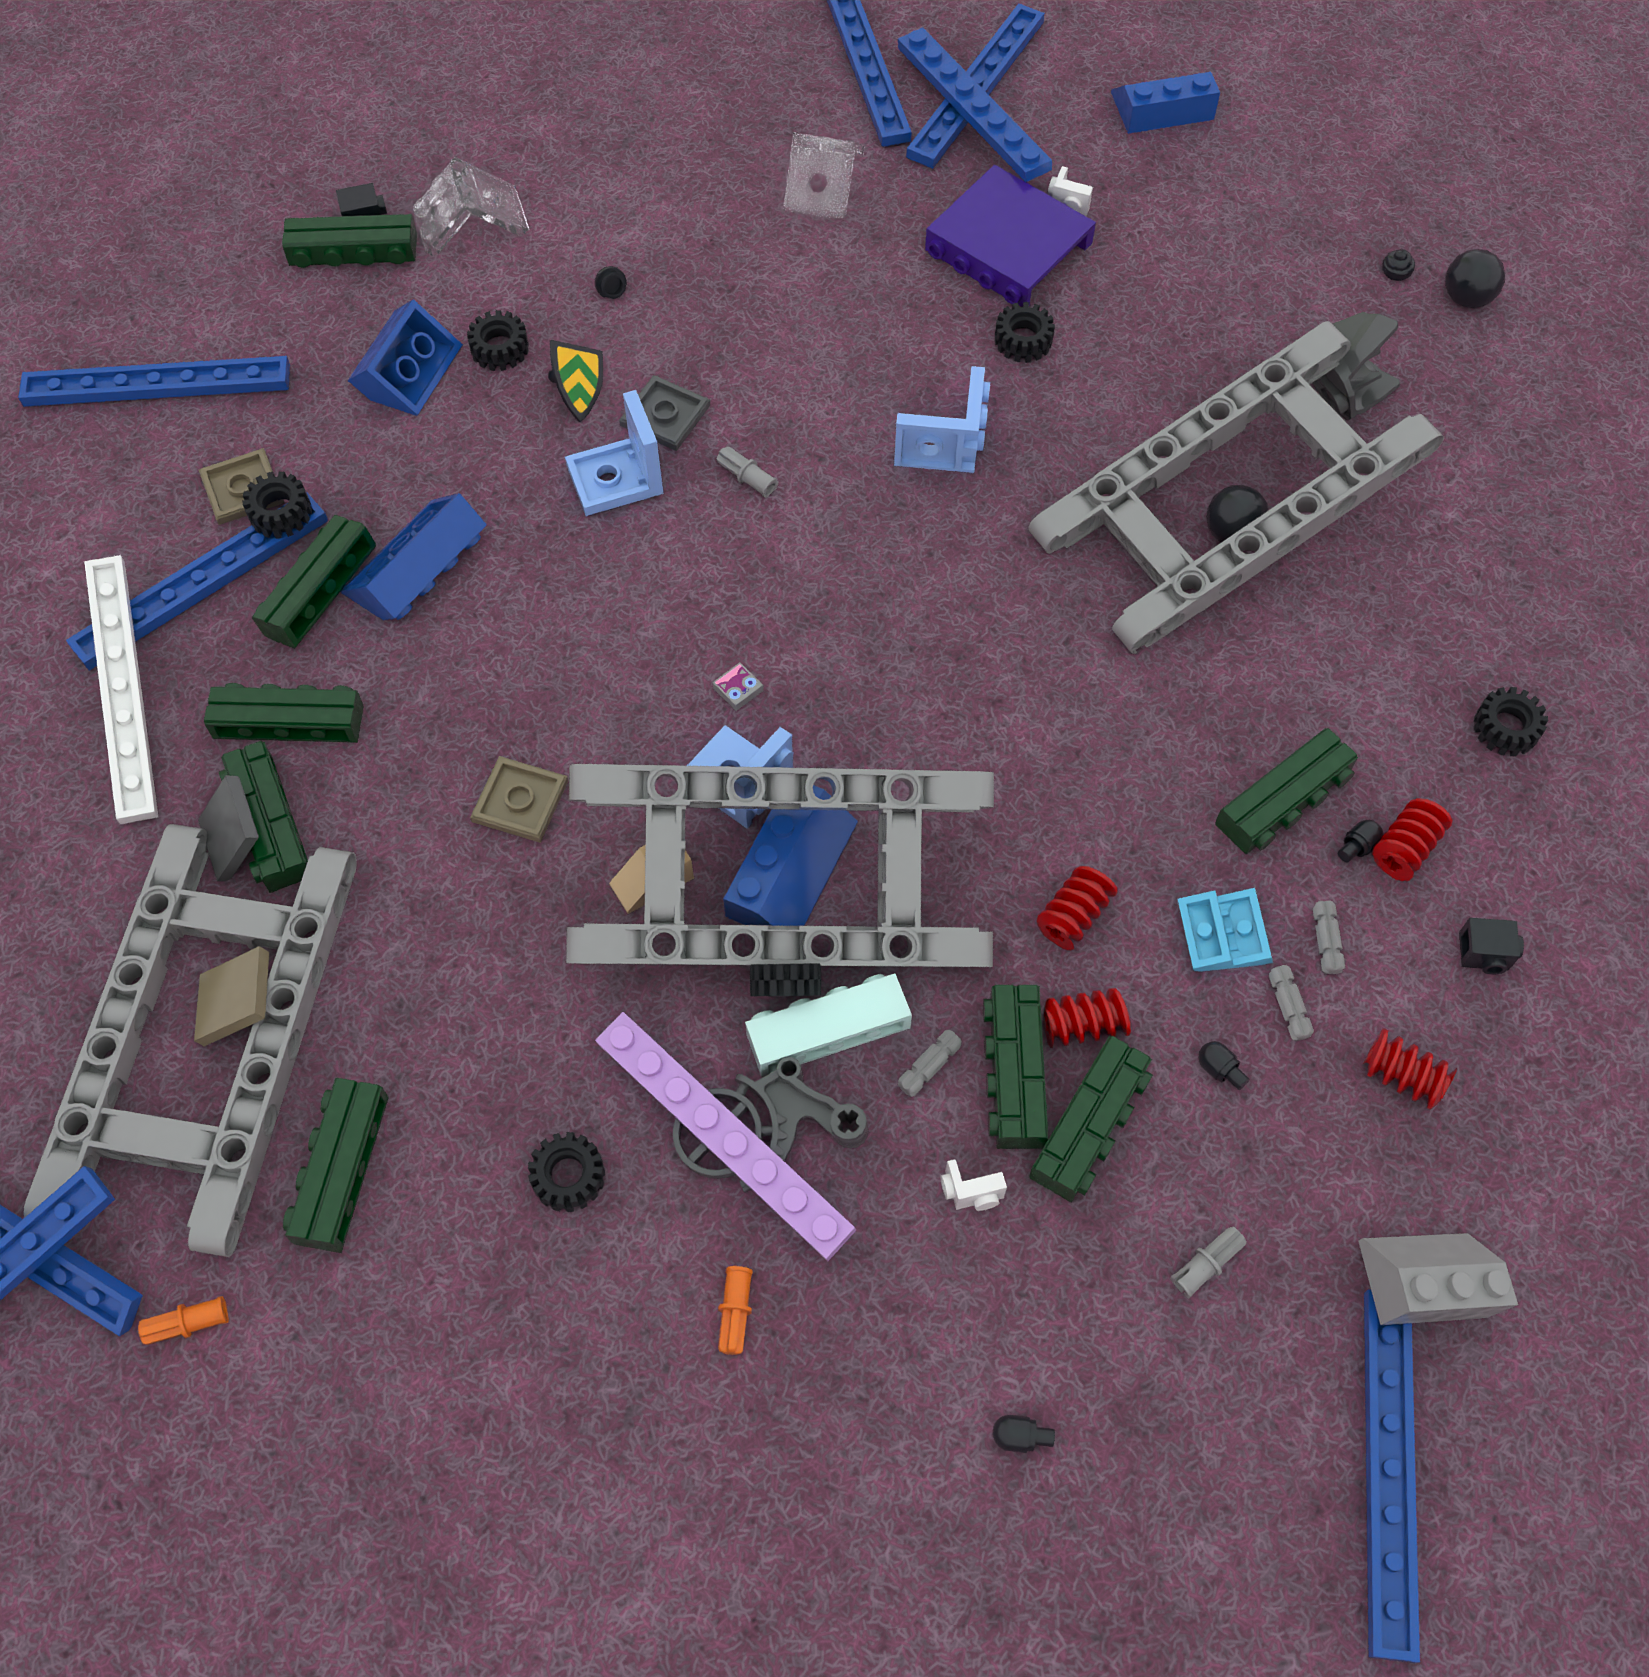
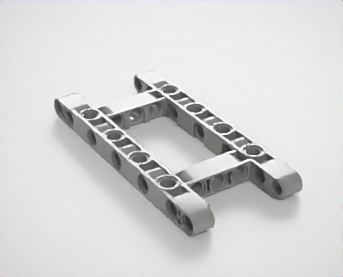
M1323 322L1271 358L1263 361L1097 473L1093 478L1042 511L1031 521L1028 527L1029 532L1048 554L1064 546L1068 548L1104 524L1158 586L1122 611L1124 614L1115 621L1112 627L1113 632L1132 654H1136V649L1143 645L1148 647L1198 613L1204 611L1430 456L1442 444L1444 436L1422 414L1414 417L1409 415L1366 444L1310 386L1314 381L1340 364L1338 361L1347 354L1351 346V342L1331 322ZM1276 412L1290 426V432L1294 436L1298 435L1312 449V455L1315 459L1320 458L1330 469L1194 561L1139 497L1154 487L1158 489L1189 468L1190 463L1210 449L1214 451L1246 429L1248 423L1263 413ZM1305 511H1306V512H1310V513H1312V514L1305 515V514H1301L1300 512H1305ZM1245 550H1251V551H1254L1255 553L1246 554V553H1243V551H1245ZM1187 589H1195L1198 592L1189 594L1184 591Z
M569 765V801L586 802L587 806L646 807L644 924L584 923V927H567L566 963L691 965L820 963V966L993 967V932H979V928L921 927L922 812H974V810L994 808V772L676 765ZM664 776L673 778L678 787L676 793L670 797L659 795L655 790V783L659 778ZM739 778L750 779L755 785V794L746 799L739 797L734 790L735 781ZM823 779L831 784L833 792L830 799L822 800L815 796L813 793V783L816 780ZM894 781H902L908 786L909 796L905 801H899L891 794V785ZM686 808L878 811L877 927L684 925ZM663 932L669 933L675 939V949L669 955L664 956L657 954L652 947L654 937ZM745 933L753 940V949L746 956H738L732 949V941L738 934ZM820 934L827 936L831 942L830 951L823 957L816 956L811 949L812 940ZM901 935L906 939L908 949L903 956L897 958L890 952L889 945L892 938Z
M169 824L165 828L56 1115L52 1132L26 1198L24 1218L83 1166L92 1168L95 1172L100 1157L204 1174L187 1227H190L188 1237L190 1251L230 1257L234 1253L354 878L357 865L354 852L319 847L315 851L314 856H309L293 907L196 892L209 853L206 852L207 831L202 828ZM166 908L162 913L157 914L161 909ZM317 930L311 937L304 938L308 932ZM184 935L209 938L212 943L220 944V941L246 944L249 949L259 946L277 949L267 980L265 1019L254 1023L219 1127L114 1109L122 1084H127L142 1042L140 1034L147 1014L154 1009L168 968L165 965L173 942L183 938ZM141 977L137 983L131 985L136 978ZM294 1001L289 1008L280 1010L284 1003ZM116 1048L112 1055L104 1058L108 1051ZM270 1073L269 1078L264 1083L256 1084L259 1077ZM88 1123L86 1129L82 1133L76 1135L77 1130L83 1124ZM246 1149L241 1159L231 1162L234 1153L238 1150Z

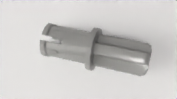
M728 446L719 451V455L716 458L717 462L737 476L739 483H747L765 498L776 490L778 486L777 479L759 468L754 459L748 460Z
M1235 1227L1227 1228L1205 1249L1197 1248L1195 1251L1196 1255L1191 1261L1170 1277L1172 1283L1181 1293L1185 1291L1184 1296L1189 1299L1207 1280L1214 1275L1219 1276L1222 1274L1221 1267L1246 1245V1239Z

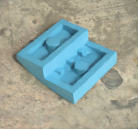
M1255 888L1217 896L1216 891H1210L1178 899L1194 971L1221 970L1273 963Z

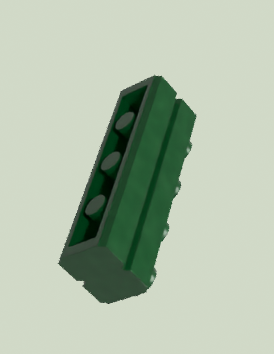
M412 214L285 218L282 246L289 266L305 268L310 265L327 264L336 267L341 264L359 263L361 265H371L383 262L402 264L415 261L417 231Z
M334 515L328 524L320 529L315 540L306 551L299 555L297 562L278 581L276 588L264 602L259 604L252 616L253 621L265 637L294 649L298 646L304 636L341 592L345 584L375 549L376 543L366 526L360 522L349 521L347 518Z
M227 683L225 687L210 688L209 705L206 707L204 723L213 739L358 743L364 705L357 690L342 685L335 686L330 690L317 689L311 685H299L297 689L281 688L274 684H263L261 688H251L238 683Z
M1325 728L1223 807L1218 814L1215 825L1246 855L1255 847L1261 851L1275 839L1276 834L1274 832L1282 826L1286 830L1290 829L1302 817L1303 813L1301 811L1308 805L1312 809L1318 807L1329 795L1327 790L1334 785L1338 788L1343 787L1354 776L1355 772L1352 768L1358 759L1357 754L1347 744L1341 743V739L1329 728Z
M259 741L245 746L242 750L236 749L223 754L221 758L225 769L219 771L221 781L225 775L238 776L240 778L259 836L249 851L253 852L255 861L249 862L255 882L257 884L263 882L270 893L301 882L308 859L273 757L265 742Z
M994 985L991 988L990 998L983 999V1022H991V1036H985L984 1039L985 1060H992L993 1073L986 1074L987 1098H994L995 1112H988V1135L996 1136V1149H1043L1048 1141L1040 989L1038 985Z
M1114 1036L1107 1038L1034 1163L1029 1175L1031 1180L1071 1203L1078 1192L1084 1196L1086 1195L1097 1175L1090 1171L1097 1158L1103 1162L1106 1160L1116 1140L1109 1136L1116 1125L1124 1128L1135 1108L1128 1104L1135 1092L1141 1096L1143 1095L1153 1074L1147 1071L1152 1061L1150 1056L1135 1048H1130L1128 1044Z
M337 1077L335 1078L332 1090L327 1089L324 1092L321 1100V1112L324 1113L320 1128L315 1127L312 1130L308 1142V1149L312 1153L307 1167L302 1166L296 1178V1190L299 1191L295 1206L287 1208L283 1219V1230L286 1231L285 1236L294 1245L342 1253L389 1099L382 1086L366 1082L359 1083L355 1080Z

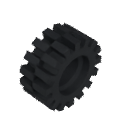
M1023 302V307H1019L1018 303L1012 304V310L1007 306L1003 309V313H999L996 320L994 341L995 345H998L997 350L1000 353L1005 351L1004 357L1010 359L1013 355L1015 356V362H1020V358H1025V363L1031 362L1033 356L1037 361L1041 359L1042 354L1045 356L1048 354L1053 342L1055 324H1053L1054 319L1052 315L1048 316V310L1044 308L1042 311H1039L1040 305L1034 304L1033 308L1028 307L1029 302ZM1027 328L1036 334L1024 337L1015 334L1013 330Z
M495 310L496 315L491 316L489 311L484 313V319L480 316L476 317V324L471 322L469 325L470 331H467L473 360L476 363L479 362L480 367L484 369L488 365L491 371H495L496 366H500L501 371H504L508 364H510L511 368L517 366L516 360L522 362L525 359L524 354L527 355L529 351L525 325L517 315L513 318L511 312L506 311L505 316H502L501 310ZM504 336L510 338L507 342L500 345L487 344L494 337Z
M279 471L278 477H275L273 472L267 473V479H263L261 475L256 477L258 484L255 485L250 482L247 485L249 491H244V500H242L245 512L255 531L259 534L263 532V535L270 538L273 532L276 539L282 538L283 532H286L288 537L294 535L292 532L294 528L301 531L304 528L301 521L308 524L310 520L308 514H312V508L300 479L297 480L292 474L287 477L285 472ZM290 500L284 507L278 510H265L274 501Z
M1504 687L1498 688L1496 693L1493 691L1489 693L1474 716L1473 722H1476L1474 731L1475 733L1481 732L1478 736L1479 741L1482 743L1488 740L1489 743L1486 748L1492 751L1494 746L1499 748L1498 754L1503 756L1507 750H1510V756H1517L1520 751L1522 754L1527 753L1531 748L1533 749L1547 728L1545 725L1548 722V716H1543L1546 711L1544 705L1537 707L1539 699L1536 696L1531 700L1528 699L1526 696L1529 692L1524 689L1521 694H1516L1517 687H1510L1507 693ZM1509 713L1516 716L1522 722L1523 729L1516 731L1506 728L1500 723L1497 715Z
M820 963L750 965V996L821 995Z
M566 1132V1137L561 1138L560 1133L553 1134V1141L548 1143L545 1138L540 1142L542 1149L540 1151L534 1149L531 1155L534 1160L528 1163L529 1181L536 1196L539 1197L545 1206L550 1205L553 1210L559 1212L561 1208L566 1209L567 1212H574V1207L580 1206L583 1209L588 1206L586 1203L588 1200L592 1199L594 1201L598 1197L597 1191L599 1188L602 1189L604 1185L603 1176H605V1168L597 1147L593 1142L589 1143L587 1137L580 1134L579 1138H576L574 1132ZM563 1159H574L582 1165V1176L572 1186L562 1187L555 1184L552 1180L551 1173L553 1167Z

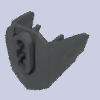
M1361 312L1332 323L1351 342V346L1347 354L1338 361L1340 364L1312 384L1321 397L1346 421L1366 412L1399 388V379L1382 371L1373 362L1369 361V359L1381 353L1380 348L1397 331V320L1381 314Z

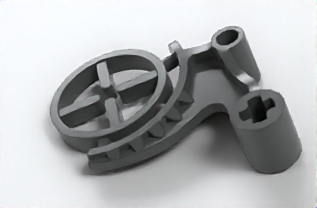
M793 1057L781 1059L776 1070L755 1082L742 1074H737L735 1081L740 1085L736 1091L725 1088L708 1089L715 1098H727L737 1101L739 1104L731 1112L738 1119L748 1110L754 1118L755 1135L762 1141L763 1136H772L769 1148L783 1161L787 1159L792 1149L799 1122L805 1118L815 1120L844 1148L852 1149L859 1147L868 1137L869 1129L863 1110L855 1104L847 1103L840 1105L833 1098L818 1093L803 1083L804 1075L801 1065ZM788 1072H795L792 1076H786ZM748 1090L756 1094L768 1108L772 1119L771 1126H762L756 1108L745 1097ZM675 1119L673 1126L674 1146L679 1157L689 1169L701 1176L713 1179L728 1178L736 1175L729 1168L712 1170L698 1166L697 1163L710 1151L703 1143L687 1157L681 1144L683 1124L678 1119ZM847 1120L851 1124L855 1120L857 1130L851 1132L848 1128L844 1133L841 1123ZM742 1180L739 1181L744 1193L752 1190Z

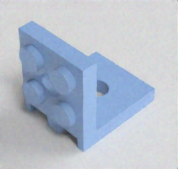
M971 366L966 419L897 414L894 466L974 473L976 452L983 451L985 430L979 429H986L988 404H982V402L988 403L990 382H984L985 367ZM930 442L934 443L935 445H927L924 443Z
M636 390L623 393L629 439L565 456L566 465L585 516L663 494L657 440ZM606 473H612L616 475V477L610 481H603L599 479L600 476Z
M724 725L687 766L793 768L792 734L779 727L759 749ZM739 778L734 783V790L739 797L746 799L755 794V785L750 779ZM718 808L745 828L752 824V819L756 814L760 815L765 810Z

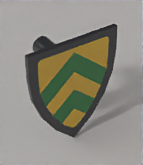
M550 340L552 370L549 371L548 378L552 383H556L563 402L577 421L581 422L590 413L601 391L603 383V351Z

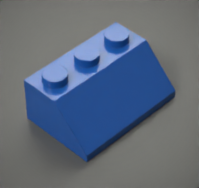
M1206 72L1124 85L1111 89V94L1129 134L1214 120L1220 91L1212 73Z
M412 299L393 312L348 379V382L370 401L417 416L463 344Z

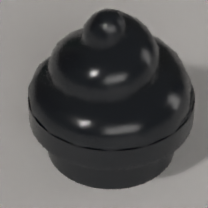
M1398 249L1388 253L1383 260L1382 269L1389 279L1401 281L1413 274L1415 261L1407 250Z
M606 266L597 273L595 288L602 297L616 299L626 289V276L618 267Z

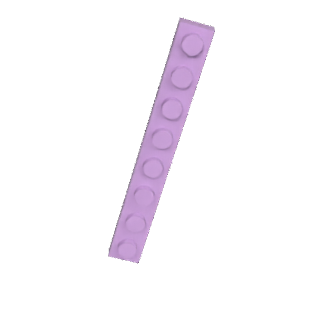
M624 1012L595 1040L604 1051L827 1261L855 1233L856 1228Z

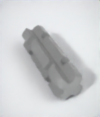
M1318 901L1313 907L1314 920L1318 922L1315 928L1319 954H1323V958L1320 959L1322 971L1325 974H1340L1345 968L1344 955L1340 953L1342 943L1339 924L1334 918L1337 916L1336 905L1333 901Z
M1282 965L1271 969L1269 979L1272 987H1277L1275 995L1285 1021L1290 1022L1287 1028L1291 1038L1294 1041H1299L1311 1037L1314 1029L1310 1019L1304 1015L1307 1011L1297 984H1292L1294 976L1291 968L1288 965Z
M945 1030L937 1038L936 1044H932L912 1064V1069L907 1070L899 1078L898 1086L910 1097L915 1096L923 1088V1082L927 1083L948 1061V1055L953 1056L960 1049L961 1039L953 1031Z

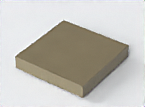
M264 448L198 469L218 524L221 525L247 516L242 504L244 491H249L247 485L250 482L256 485L258 484L256 477L261 475L263 479H267V473L273 472ZM283 499L274 501L266 509L284 504L285 502Z
M499 756L472 812L471 821L541 843L568 783V777Z
M260 946L200 974L195 1042L206 1046L265 1019L269 952Z

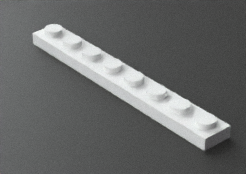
M121 555L84 561L116 819L120 824L157 818L158 810L125 562Z

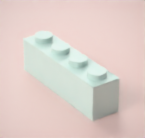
M877 974L864 980L861 985L851 988L840 986L827 992L824 997L814 1000L809 998L800 999L791 1003L787 1009L773 1012L767 1010L754 1015L750 1021L745 1022L747 1038L760 1075L764 1077L776 1070L779 1061L785 1057H793L801 1065L910 1029L912 1014L896 974L888 976Z

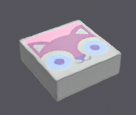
M739 662L713 682V689L737 711L763 692V684Z

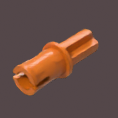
M729 1266L726 1268L727 1275L723 1304L718 1306V1311L722 1313L718 1349L720 1352L728 1355H738L743 1352L747 1315L752 1313V1308L748 1306L753 1270L742 1266Z
M220 1296L217 1299L188 1307L185 1304H180L177 1306V1310L143 1319L138 1325L139 1337L143 1344L149 1345L183 1335L184 1338L191 1337V1332L221 1323H228L229 1317L226 1301L223 1296Z

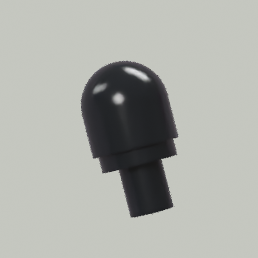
M1363 820L1357 823L1347 832L1344 838L1345 845L1338 851L1339 858L1348 863L1356 855L1363 857L1370 854L1383 836L1381 826L1373 820Z
M1212 1041L1201 1047L1198 1054L1199 1063L1215 1080L1218 1079L1222 1083L1225 1081V1077L1238 1090H1241L1249 1082L1250 1078L1238 1068L1240 1061L1237 1059V1056L1224 1044Z
M1004 1415L993 1426V1438L995 1443L1003 1450L1027 1453V1451L1033 1452L1035 1445L1053 1447L1055 1430L1037 1427L1036 1420L1030 1419L1027 1416Z

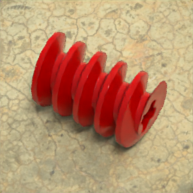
M1421 798L1411 800L1397 816V819L1390 825L1389 830L1383 834L1381 841L1374 846L1372 853L1374 861L1380 869L1395 880H1411L1414 877V872L1421 868L1422 861L1426 860L1429 857L1430 851L1435 849L1437 841L1442 839L1445 831L1452 826L1453 820L1451 815L1436 802Z
M1087 866L1075 868L1071 877L1066 879L1063 887L1055 893L1054 899L1049 901L1045 910L1039 913L1036 921L1040 931L1047 939L1062 949L1073 950L1074 944L1071 940L1081 941L1084 934L1081 929L1089 930L1092 927L1093 923L1090 918L1098 919L1100 917L1101 911L1099 907L1106 908L1109 905L1108 897L1117 895V886L1109 877L1094 868Z
M1109 988L1106 992V997L1100 990L1092 992L1090 999L1085 993H1078L1075 1002L1069 995L1062 996L1060 1005L1054 998H1047L1045 1001L1043 1024L1050 1048H1053L1055 1036H1059L1064 1046H1069L1070 1034L1074 1033L1078 1042L1082 1044L1085 1040L1086 1031H1090L1094 1041H1100L1101 1029L1105 1028L1109 1036L1115 1037L1117 1026H1121L1125 1036H1130L1131 1023L1128 1008L1116 988Z
M1383 1028L1363 1064L1365 1062L1369 1064L1367 1076L1372 1078L1381 1070L1383 1072V1085L1386 1086L1392 1080L1397 1079V1092L1399 1094L1408 1087H1412V1101L1416 1102L1423 1095H1427V1109L1431 1110L1444 1097L1453 1081L1457 1068L1447 1075L1448 1062L1445 1060H1441L1432 1067L1433 1054L1430 1052H1426L1417 1059L1418 1046L1415 1044L1402 1051L1403 1038L1400 1036L1387 1043L1388 1030Z

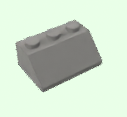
M1468 1233L1362 1238L1358 1241L1380 1325L1488 1318L1518 1305L1506 1262Z

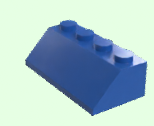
M460 493L431 500L341 590V593L382 620H399L412 609L413 606L410 603L418 595L423 596L434 587L436 582L433 579L441 571L442 573L447 572L458 562L459 559L456 556L463 549L471 548L480 540L481 536L479 533L487 524Z
M813 785V793L816 797L822 800L830 799L831 795ZM772 809L723 898L725 917L743 925L805 926L858 821L847 810Z

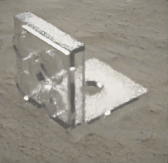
M793 132L783 211L845 220L854 157H863L864 145L855 141ZM821 173L825 176L827 185L822 192L816 193L812 190L810 181L815 174Z
M455 156L442 173L435 177L430 188L416 201L413 208L425 253L431 256L438 255L471 214L518 236L525 235L529 230L515 185Z

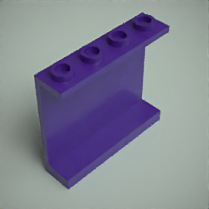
M993 165L926 228L925 250L934 259H941L953 266L958 273L966 274L977 280L983 288L992 289L1002 295L1008 303H1018L1020 307H1023V302H1029L1030 306L1032 289L1075 246L1085 251L1092 244L1096 222L1032 185L1025 183V181L997 165Z

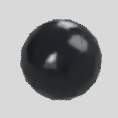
M1483 249L1467 250L1458 255L1449 265L1445 275V286L1448 295L1455 303L1467 308H1479L1491 303L1501 293L1505 283L1503 263L1496 254Z
M1245 485L1228 486L1214 495L1208 506L1206 515L1208 528L1219 542H1223L1268 511V504L1261 493L1254 488Z

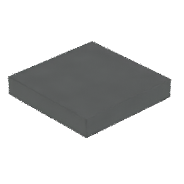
M655 375L652 376L638 395L657 443L675 451L679 449L711 406L710 399ZM624 413L619 422L620 426L628 429L626 413Z
M225 775L198 819L200 828L207 831L206 847L217 881H227L234 876L259 838L240 778L238 776Z

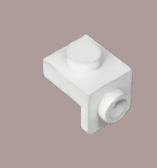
M1062 166L1058 177L1053 176L1050 181L1048 195L1087 216L1093 187L1067 180L1068 167Z
M956 1159L947 1161L946 1174L940 1176L946 1200L953 1198L956 1210L975 1206L977 1211H982L999 1205V1199L1004 1198L1007 1189L1002 1172L962 1181Z

